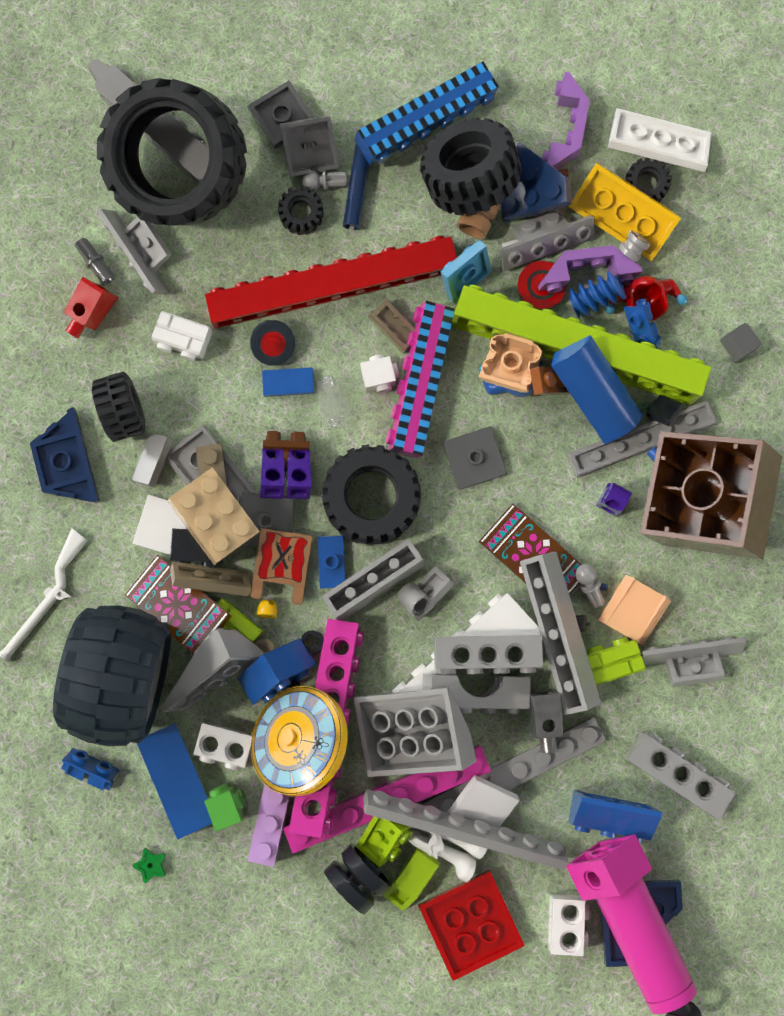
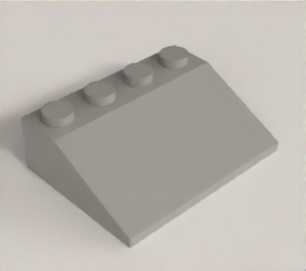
M450 687L354 698L368 777L460 771L476 762L471 733Z

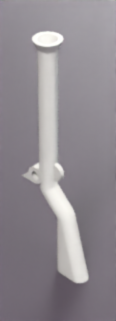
M71 528L55 565L56 585L54 588L45 589L44 595L46 598L7 646L0 651V657L5 661L10 662L13 653L57 599L64 600L71 597L64 591L66 588L65 568L88 541L73 528Z

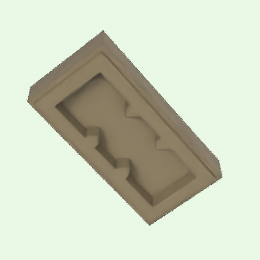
M386 298L368 318L404 353L410 347L407 344L410 332L415 331V327Z

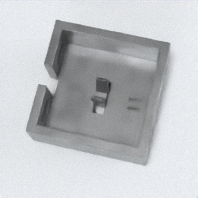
M325 115L280 124L290 177L309 174L310 166L317 165L319 172L339 168L331 116Z

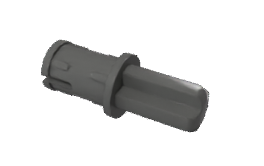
M79 239L75 243V248L86 261L87 269L92 270L102 286L113 281L115 275L103 261L104 257L98 255L88 239Z

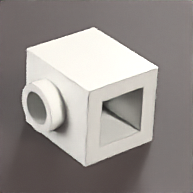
M375 355L370 357L369 361L360 363L366 392L377 390V393H384L392 390L391 386L396 385L399 371L397 363H391L390 356Z

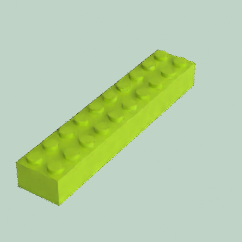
M476 285L463 286L451 325L453 328L489 340L495 335L507 333L534 341L544 351L542 357L553 360L555 352L591 335L622 384L658 396L662 395L688 406L703 396L711 367L704 365L705 362L700 359H686L680 357V354L676 351H662L656 349V346L652 343L632 341L625 334L618 333L613 335L607 333L603 327L596 325L589 327L583 325L579 319L572 317L565 319L557 316V313L552 310L543 309L541 311L533 308V305L528 302L518 301L517 303L508 300V297L501 293H494L493 295L484 292L483 288Z

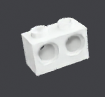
M203 722L194 755L200 756L199 760L202 762L214 764L215 760L224 762V767L239 771L240 767L245 768L248 765L251 754L252 734ZM209 736L216 738L218 741V747L214 751L209 750L205 745V741ZM233 743H238L243 747L244 753L241 757H235L231 754L230 748Z
M550 894L548 950L553 955L583 956L584 948H588V931H584L585 920H589L590 909L589 904L586 901H582L580 895ZM574 905L576 906L575 913L570 917L564 916L563 911L565 907ZM566 933L575 934V938L570 944L562 943V938Z

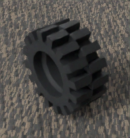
M647 157L644 161L642 158L638 159L636 163L634 162L631 165L624 180L657 202H661L671 187L672 175L668 176L670 173L669 167L664 169L666 163L663 161L661 164H658V160L655 159L653 161H650V158ZM643 174L652 175L656 179V187L652 190L643 189L639 185V177Z
M299 185L296 186L297 190H293L291 187L288 189V194L285 192L282 194V200L279 199L278 213L285 229L288 228L290 233L297 232V235H301V232H305L307 235L310 234V230L315 231L317 230V225H321L324 216L323 203L315 190L309 191L307 186L301 189ZM297 203H306L311 211L306 218L297 219L291 213L292 207Z

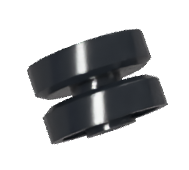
M350 843L341 853L344 864L334 860L324 870V874L337 892L354 909L365 915L374 906V897L371 893L382 897L392 885L381 869L361 852L355 844Z

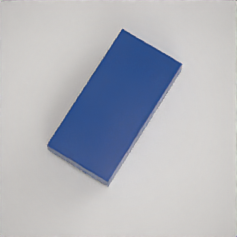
M312 367L262 370L264 397L314 394Z

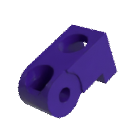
M607 483L596 506L616 517L624 510L632 492L615 483Z

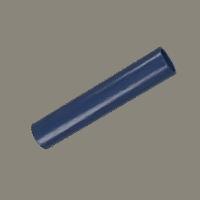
M357 143L355 144L343 219V227L349 229L350 225H354V230L360 229L370 166Z

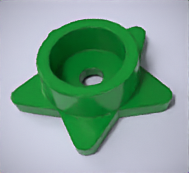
M144 848L142 859L134 863L132 867L142 873L143 882L147 883L153 876L164 877L166 875L162 867V862L166 855L164 853L153 854L147 848ZM149 863H152V868L148 867Z

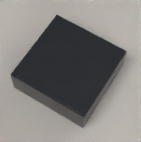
M659 395L646 411V417L669 427L682 410V404Z

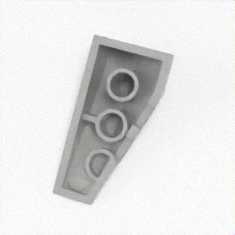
M218 628L212 631L209 637L200 644L161 707L162 712L185 710L208 695L207 690L219 686L223 687L229 683L228 677L236 672H239V674L245 672L265 653L237 630Z

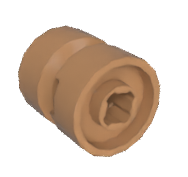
M494 205L490 207L491 210L486 212L479 211L477 215L470 216L468 213H465L464 216H460L456 225L457 228L476 239H485L491 228L490 221L495 219L500 205Z

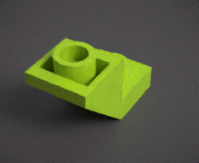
M417 848L406 859L400 874L391 882L392 887L383 897L402 911L406 910L418 898L439 867L440 862Z

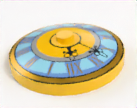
M308 686L292 687L273 697L257 718L251 738L252 762L261 781L271 790L288 796H305L324 787L338 771L346 752L348 732L342 709L330 695Z

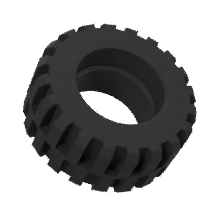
M471 118L470 121L464 119L458 121V124L454 126L451 124L445 127V131L442 133L438 132L434 136V140L429 141L426 145V151H423L420 163V172L434 204L450 214L454 212L455 215L464 216L465 213H468L470 216L477 215L479 211L486 212L491 210L490 207L500 205L505 197L508 198L513 193V187H517L522 174L521 160L511 132L503 124L488 118H484V120ZM477 164L476 166H474V167H472V168H469V169L464 170L465 168H467V167H469V166H471V165Z
M369 444L361 445L362 448L347 450V454L344 456L340 455L335 460V464L329 467L326 472V479L323 480L322 502L330 523L343 537H347L357 544L363 543L369 546H374V544L382 545L397 539L412 525L420 506L421 487L415 469H412L410 462L405 457L402 458L398 455L399 452L391 449V451L387 450L382 445H377V447H369ZM365 472H378L385 475L393 483L396 491V500L393 508L388 514L378 519L362 518L354 513L348 504L347 492L351 482L358 475Z

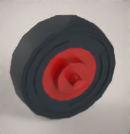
M266 320L258 324L252 331L250 349L259 362L268 366H277L285 363L293 355L295 337L292 330L285 323L278 320Z

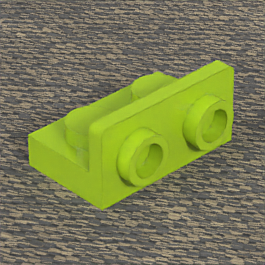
M373 816L356 847L378 867H381L387 861L392 863L401 852L400 844L403 845L413 832L410 830V826Z

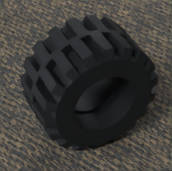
M123 371L93 380L92 396L100 423L110 440L117 442L143 434L145 432V418L131 378Z

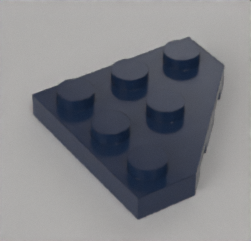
M521 142L515 143L521 160L522 174L517 187H513V193L508 198L505 197L503 203H501L502 221L511 222L572 204L571 179L534 153Z
M679 879L644 881L665 925H667L683 909L681 881ZM602 913L604 965L606 967L628 966Z

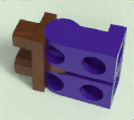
M278 431L267 432L262 448L260 498L283 499L284 471H286L287 499H310V443L306 441L304 432L294 431L291 433V441L281 440V433Z

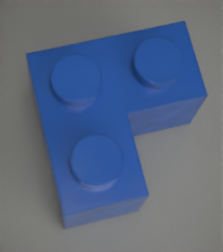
M299 638L263 654L237 679L253 705L264 701L266 704L278 694L277 691L281 692L289 687L292 681L295 680L296 683H299L309 677L308 671L316 663Z

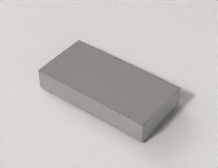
M150 433L132 480L155 488L173 440Z

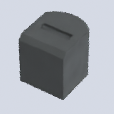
M747 323L740 325L719 340L734 363L762 345Z

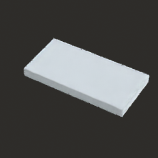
M616 108L608 148L705 172L708 166L712 133Z

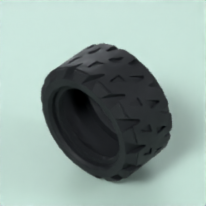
M156 78L142 81L141 85L129 87L115 99L118 103L107 109L100 124V128L104 129L97 137V160L102 161L100 174L108 191H113L115 201L128 213L137 215L142 221L169 226L202 223L218 215L221 209L227 208L236 197L238 186L243 183L247 168L244 153H247L244 134L237 125L239 122L229 107L210 92L176 79ZM184 111L198 122L205 133L209 146V162L206 173L198 186L188 194L173 199L156 191L146 180L139 162V145L145 129L154 119L167 112Z

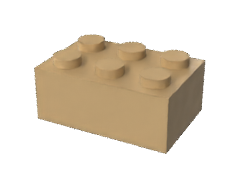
M213 467L168 498L169 505L214 565L260 532Z

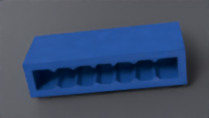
M591 335L554 353L552 368L604 444L626 435L637 426L643 414Z
M176 723L149 734L148 737L137 745L178 840L212 824L204 802L207 796Z

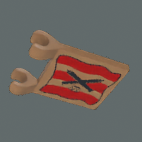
M261 528L251 589L252 598H261L263 581L294 585L292 603L296 605L302 604L312 536Z

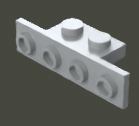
M100 209L98 213L103 219L104 227L113 234L117 240V246L130 260V266L142 278L144 287L152 294H166L169 292L156 270L172 254L152 224L136 217L126 227L116 211Z
M557 210L513 226V235L518 242L500 248L503 271L594 238V217L590 215L568 223Z
M731 636L713 642L702 640L696 644L685 645L679 643L661 649L659 647H650L642 651L641 656L645 666L666 664L672 687L724 680L725 677L719 656L742 653L747 641L745 637L736 638Z

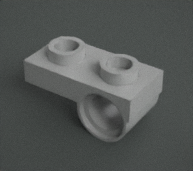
M435 566L418 585L408 583L403 586L398 593V600L419 622L455 584Z

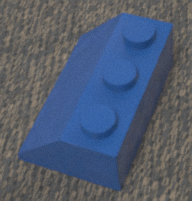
M574 790L568 822L575 826L574 830L590 833L591 829L600 830V835L610 838H616L617 834L625 836L635 834L639 843H642L643 839L651 841L661 820L662 812L651 805Z

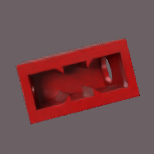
M82 277L64 310V313L72 318L65 331L79 339L85 327L96 330L119 297L98 283Z

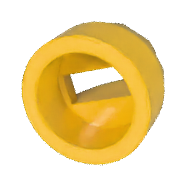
M262 600L258 604L256 616L269 619L277 618L278 608L275 601Z

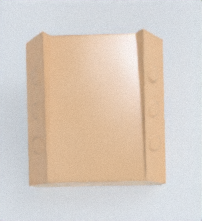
M507 333L495 335L491 339L490 350L486 360L483 362L478 378L487 383L517 392H529L532 384L530 369L539 366L544 351L534 341Z
M625 575L622 582L616 586L614 595L608 605L605 606L598 621L625 637L636 640L637 644L643 646L671 600L637 581L635 578Z

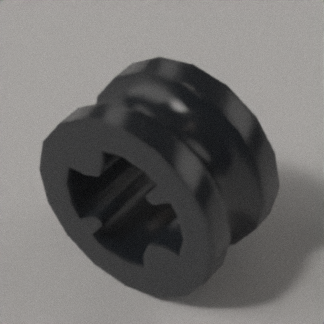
M311 630L302 635L301 641L308 652L312 654L322 649L324 638L318 631ZM311 634L314 638H319L320 643L316 644L318 647L312 650L311 646L305 645V640H309L306 637Z

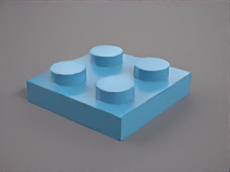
M481 240L468 246L458 258L448 262L441 271L447 297L453 303L459 300L464 285L468 287L470 285H477L492 272L487 247Z

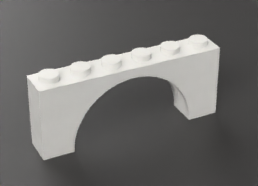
M498 593L487 603L490 608L485 613L478 611L469 620L471 625L465 631L460 628L451 637L541 635L539 627L508 593L503 596ZM434 652L430 655L433 660L427 666L421 663L411 673L414 677L407 684L404 681L399 683L392 692L422 690L423 674H440V669H434Z

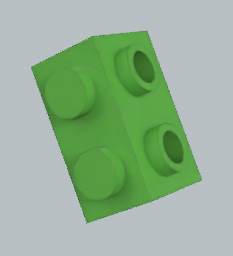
M228 783L217 786L209 792L210 796L204 800L215 832L241 822L247 815L244 807L247 804L245 794L242 789L238 790L236 785L229 787Z

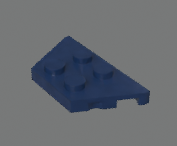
M72 407L66 411L67 414L59 421L53 422L44 434L38 435L30 442L41 490L45 494L99 503L100 499L76 409Z

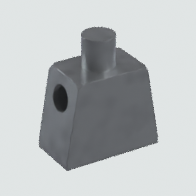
M555 691L530 693L529 714L532 736L540 739L541 753L557 752L556 737L563 736L560 694ZM549 719V727L543 729V722Z

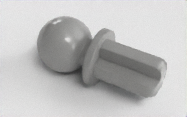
M327 170L323 171V175H320L316 171H310L309 174L303 175L302 184L304 187H309V191H316L320 186H323L326 191L328 187H346L348 185V175L346 172L327 173Z
M583 564L576 570V579L582 584L581 590L587 594L593 608L603 606L605 601L600 590L601 582L599 579H596V570L589 564Z

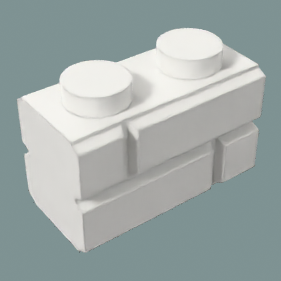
M162 311L153 331L152 341L157 345L156 348L163 352L171 353L174 350L180 352V356L184 359L195 361L198 358L203 360L213 332L209 326Z

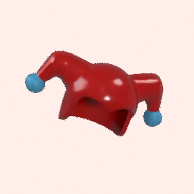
M652 276L639 277L633 280L630 285L623 286L627 296L626 299H622L618 295V302L627 303V306H636V301L646 299V302L650 303L653 319L650 321L660 318L667 312V295L674 296L679 305L687 303V296L681 293L673 279L659 280ZM609 300L605 312L613 314L616 310V303L614 304Z

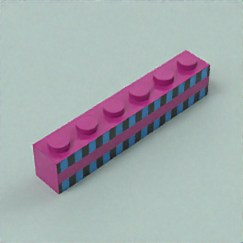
M426 300L415 309L413 321L416 322L415 331H411L407 344L411 347L409 355L405 356L402 364V370H405L403 380L399 381L397 387V394L400 396L398 404L394 405L391 419H394L392 429L388 430L386 436V444H389L387 450L391 451V449H394L399 454L412 458L423 456L455 311L454 308Z

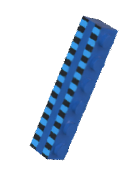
M484 61L357 130L355 142L369 165L376 162L381 164L387 161L395 151H405L412 145L413 141L417 139L422 141L432 135L433 130L438 127L444 129L452 124L453 119L460 115L462 118L466 117L474 111V107L480 104L485 106L495 99L494 95L499 85Z

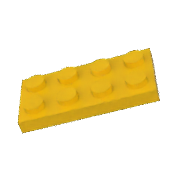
M598 162L594 165L573 198L572 204L568 206L583 217L592 215L595 225L621 242H625L628 239L627 235L631 230L643 236L650 243V247L647 250H643L641 255L650 261L654 259L682 218Z

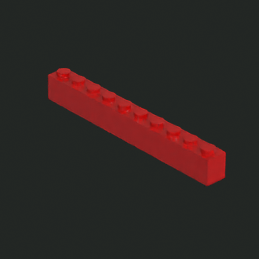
M440 235L424 243H420V241L410 242L403 248L388 247L383 249L381 253L373 255L372 253H363L358 255L356 259L347 260L346 258H341L333 261V264L326 266L315 264L310 266L308 270L300 272L298 270H290L279 277L264 276L259 281L253 283L248 281L239 282L232 288L217 287L210 290V293H206L205 299L211 324L214 329L438 277L441 276L444 266L448 262L454 261L457 256L452 237L445 238V236Z

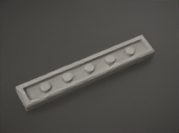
M705 400L682 409L669 427L653 420L633 428L626 435L607 444H604L601 440L567 454V457L577 478L652 449L658 445L660 431L691 434L718 422L709 400Z

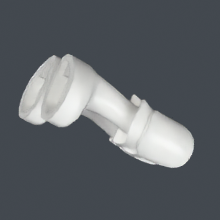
M411 830L413 833L408 839L412 845L423 850L430 857L432 856L437 860L439 856L455 866L457 877L464 882H468L475 872L476 860L474 857L481 859L487 851V848L431 833L428 838L417 831ZM441 838L464 848L468 853L443 844Z

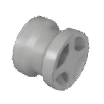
M631 230L627 235L628 239L625 242H621L618 248L628 258L638 262L641 258V253L650 247V243L643 236Z

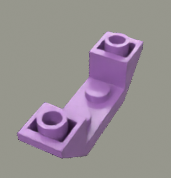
M570 72L564 73L562 81L557 80L554 96H559L558 106L572 108L569 122L574 123L572 131L568 130L565 144L551 142L549 151L544 150L542 157L557 170L575 159L579 154L590 102Z
M613 245L564 251L538 285V290H547L548 293L561 291L570 281L568 270H579L583 266L592 265V268H600L607 265L608 271L614 276L618 275L622 284L631 283L642 272V268Z

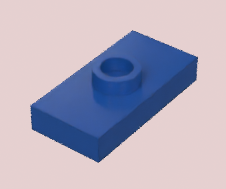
M318 537L320 589L335 588L345 581L344 537Z

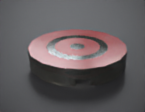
M543 260L532 262L524 267L517 281L516 288L520 300L532 304L533 308L541 311L543 309H552L559 305L566 294L567 284L561 291L555 293H548L547 290H538V285L554 265L552 262Z

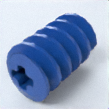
M607 271V280L598 275V284L596 285L589 279L587 289L580 283L578 293L572 287L569 288L570 301L579 319L580 311L584 316L589 315V307L594 312L599 310V303L604 308L608 307V298L614 304L618 302V295L622 299L627 298L618 275L614 276L610 271Z

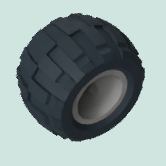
M120 605L98 606L97 609L86 608L76 617L70 629L58 668L53 698V716L57 726L60 729L67 730L68 734L80 740L108 747L127 746L130 742L139 744L148 737L159 706L168 666L171 631L167 623L159 622L156 616L143 610Z

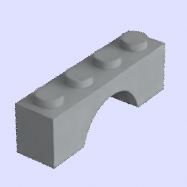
M423 674L422 690L450 687L461 713H472V708H480V713L494 714L496 709H504V713L520 714V709H530L531 677L496 675L492 685L485 692L472 696L463 689L457 675Z

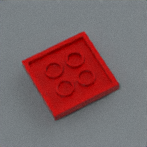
M490 870L418 904L452 981L525 946Z

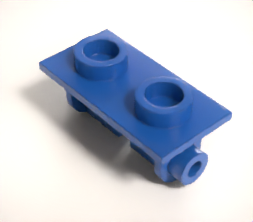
M640 299L636 301V306L623 307L634 341L638 343L649 342L654 344L656 349H659L661 336L658 333L655 322H650L653 319L650 303L646 302V299Z
M74 748L62 759L64 763L61 769L65 770V774L81 781L88 774L90 776L87 783L102 791L105 789L109 791L114 783L113 779L120 771V769L112 766L111 763L96 759L87 752Z

